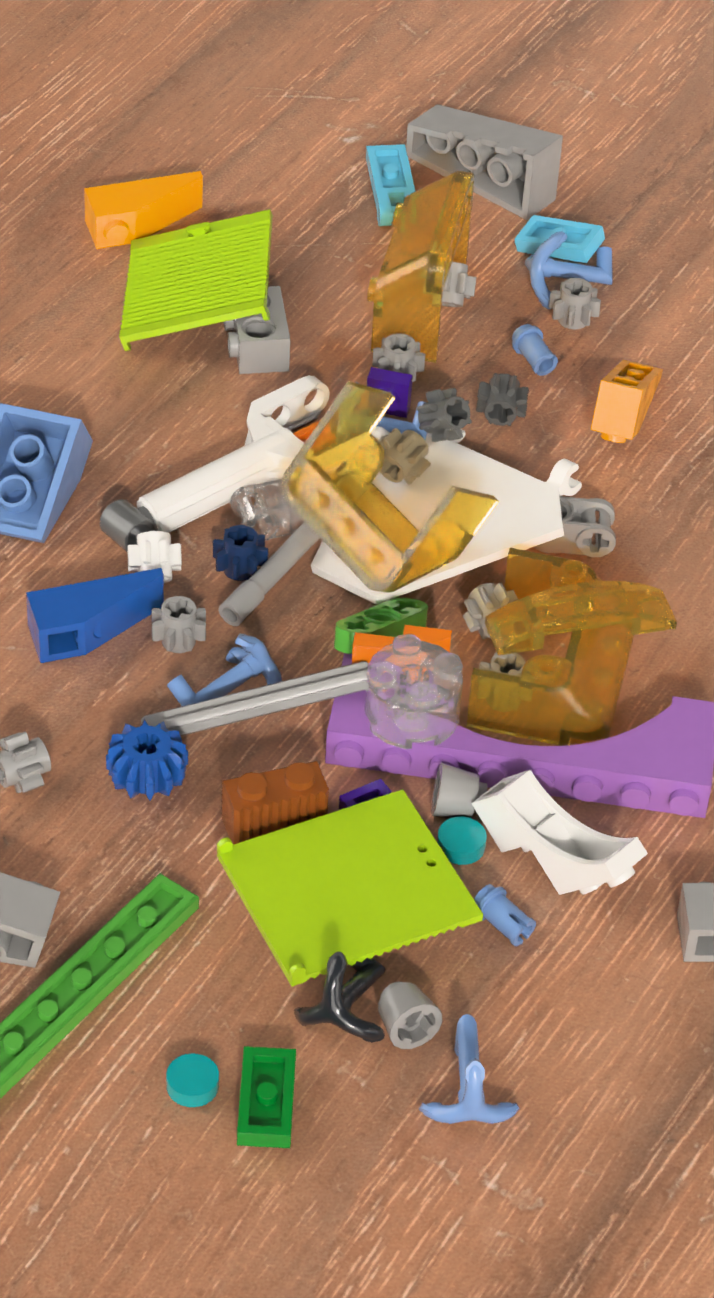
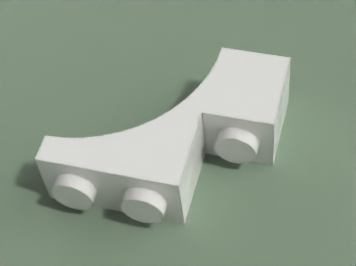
M531 770L503 778L471 803L500 851L506 852L520 847L524 852L532 850L559 895L579 890L584 895L592 892L604 883H607L609 887H615L635 874L632 866L648 854L638 837L618 838L602 834L572 817L544 790Z

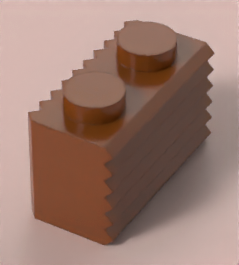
M317 761L308 763L298 762L284 768L260 773L249 772L241 777L222 780L221 816L233 845L328 814L329 788Z

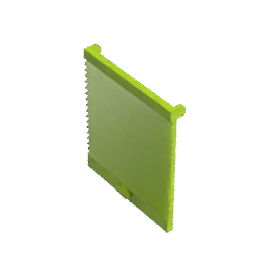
M271 210L211 223L203 222L187 226L184 229L131 240L123 320H121L122 325L119 334L124 351L131 350L130 342L247 316L262 314L264 321L270 320L267 294L273 218Z
M403 789L234 845L228 837L221 839L217 843V858L291 987L306 982L310 977L315 979L319 974L325 975L327 973L328 960L336 952H342L346 956L348 964L353 966L357 961L362 963L366 958L372 959L375 955L381 956L384 952L390 953L394 948L399 950L403 945L408 947L412 942L418 943L421 939L427 940L430 936L436 937L439 933L445 934L449 929L454 931L458 926L463 928L483 921L482 911Z

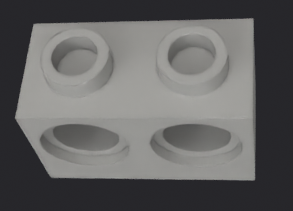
M280 286L268 287L267 307L270 320L264 321L262 314L224 321L225 331H232L228 332L229 358H237L239 374L289 371L290 334Z

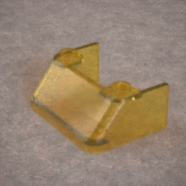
M457 170L407 195L404 203L397 202L393 218V227L395 229L379 276H372L368 287L367 301L374 302L371 352H373L374 348H381L383 338L401 333L409 335L415 342L421 343L420 352L426 354L425 361L436 363L442 296L452 262L467 265L474 173Z
M348 381L286 469L281 481V492L286 502L369 589L391 593L455 561L496 507L499 500L493 495L452 486L419 531L372 483L382 469L384 450L381 443L371 432L390 407L395 397L390 392Z
M510 548L504 588L506 592L514 590L522 606L519 609L575 620L565 658L552 655L534 656L524 664L521 677L473 668L466 727L559 746L590 743L609 738L634 641L636 628L634 619L596 572L586 563Z

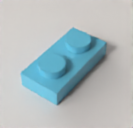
M533 215L514 240L518 252L535 254L537 248L552 234L563 231L568 236L567 239L549 257L587 263L605 240L603 226Z

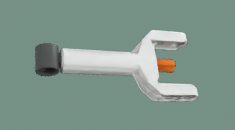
M308 375L251 402L246 420L249 430L243 447L139 497L137 508L124 499L112 502L101 515L100 527L106 535L127 552L128 545H137V535L150 531L169 533L269 482L298 492L329 494L351 471L359 472L365 477L378 470L377 459L381 454L376 451L370 455V451L379 439H383L390 432L383 427L367 426L312 454L311 450L333 440V432L328 429V422L324 419H320L294 433L291 432L318 418L329 400V388L315 376ZM317 389L315 398L308 405L304 406L307 395ZM283 406L282 412L278 416V418L276 420L271 418L272 413L278 407ZM348 456L343 468L335 472V468L340 460Z

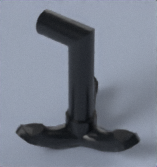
M342 952L334 953L327 963V976L322 1001L313 1007H298L294 1009L296 1019L302 1026L331 1023L345 1032L371 1043L383 1040L385 1036L384 1030L380 1026L356 1017L350 1010L352 1004L385 973V967L374 958H366L362 963L357 961L352 966L357 972L342 985L348 962Z

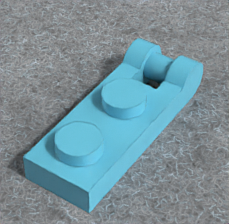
M405 144L366 146V162L377 209L378 226H391L392 222L405 221L406 225H419V203Z

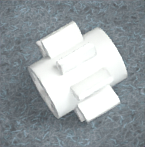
M150 531L137 535V545H128V572H141L161 568L164 574V583L172 581V571H181V544H171V535L167 532Z

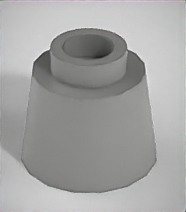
M440 763L433 791L432 816L472 817L475 809L471 803L487 791V783L479 782L478 774Z
M394 982L382 991L378 1003V1012L394 1046L400 1049H413L431 1040L439 1031L442 1024V1013L417 985L411 982Z

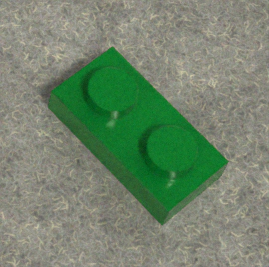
M244 1046L237 1146L291 1147L296 1049Z

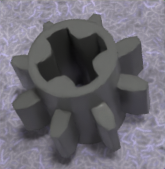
M494 373L489 384L486 382L479 383L476 411L484 412L490 424L511 426L516 416L523 418L526 416L529 388L520 387V383L515 375Z
M456 388L442 391L437 389L426 392L428 402L422 406H417L416 409L419 411V429L432 434V442L463 438L461 428L472 423L468 405L469 401H465L457 396Z

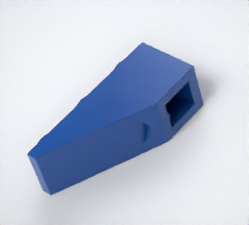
M152 569L26 592L28 628L40 663L86 655L150 616L153 608L161 609L164 602V574L162 569Z

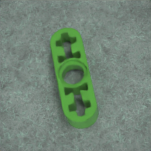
M394 598L336 622L334 648L340 652L352 654L355 632L403 638L405 625L426 627L428 605L417 599Z

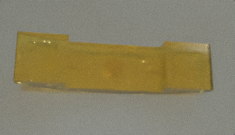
M591 581L559 586L513 601L485 616V625L498 655L543 649L545 635L627 623L631 634L637 635L676 629L677 620L661 589L626 581Z

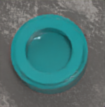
M453 817L443 822L439 827L437 843L451 863L458 865L472 864L478 861L485 853L487 833L478 821L469 817Z
M191 1053L177 1057L170 1063L166 1072L168 1095L174 1102L185 1107H200L208 1104L216 1097L219 1090V1070L217 1065L210 1058L201 1054Z

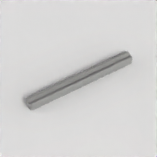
M362 661L145 715L141 720V724L145 719L149 726L155 727L164 721L168 731L176 730L180 732V736L368 690L374 687V678L369 663Z

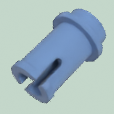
M524 324L514 331L512 347L516 353L523 354L532 366L535 374L543 376L552 372L557 366L558 358L543 341L542 331L530 324Z
M492 884L486 885L474 897L476 904L483 913V921L487 920L510 940L512 945H521L523 939L519 935L522 934L525 939H528L536 927V921L529 918L506 897L507 892L503 887L495 888Z

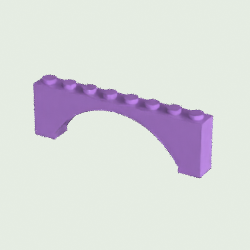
M344 653L341 667L352 664V654ZM401 680L374 681V687L371 689L334 698L327 728L325 763L436 779L439 765L444 763L478 774L479 782L487 783L489 788H492L503 778L531 770L537 781L550 796L706 818L714 767V702L672 696L671 705L660 714L640 726L619 735L595 742L569 746H536L497 740L453 723L416 697Z

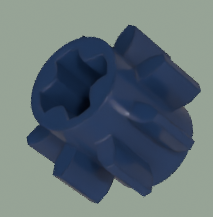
M235 525L224 529V540H213V558L216 559V571H224L225 575L232 580H248L257 571V566H262L268 560L269 549L265 547V535H258L253 528L246 525Z

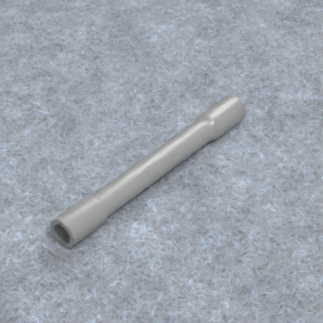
M356 471L349 472L327 495L326 500L248 580L242 582L219 606V614L225 622L232 626H239L263 601L264 596L320 537L342 515L347 514L369 491V482L361 473Z

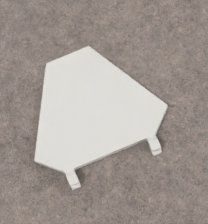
M461 429L464 438L466 433ZM427 433L425 441L429 451L424 458L431 463L429 468L410 485L404 479L398 483L389 481L379 470L365 476L369 482V491L347 514L342 515L327 530L311 563L312 573L377 605L564 536L560 496H573L581 489L582 483L570 477L579 469V466L570 460L561 459L553 467L547 482H543L458 444L463 438L432 442V434ZM379 439L372 446L370 455L376 452L374 448L382 439Z

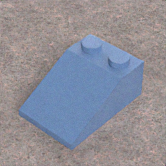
M0 403V534L45 543L81 480L93 443L81 419Z

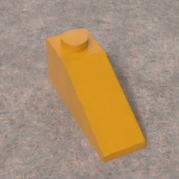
M201 171L84 188L85 222L96 249L131 244V240L148 237L201 209L203 202V175Z
M622 360L601 380L590 430L601 432L600 437L611 442L625 443L626 439L632 440L640 431L662 377L663 369Z

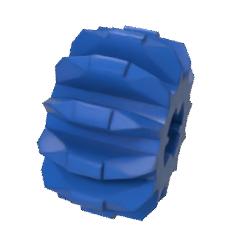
M144 719L141 726L137 728L125 723L122 734L112 735L108 754L106 755V769L109 770V776H112L115 789H126L130 799L139 793L145 794L149 801H151L154 793L157 792L170 796L173 786L182 785L185 778L186 765H188V750H186V744L182 743L180 732L176 730L168 731L164 721L154 727L149 726Z

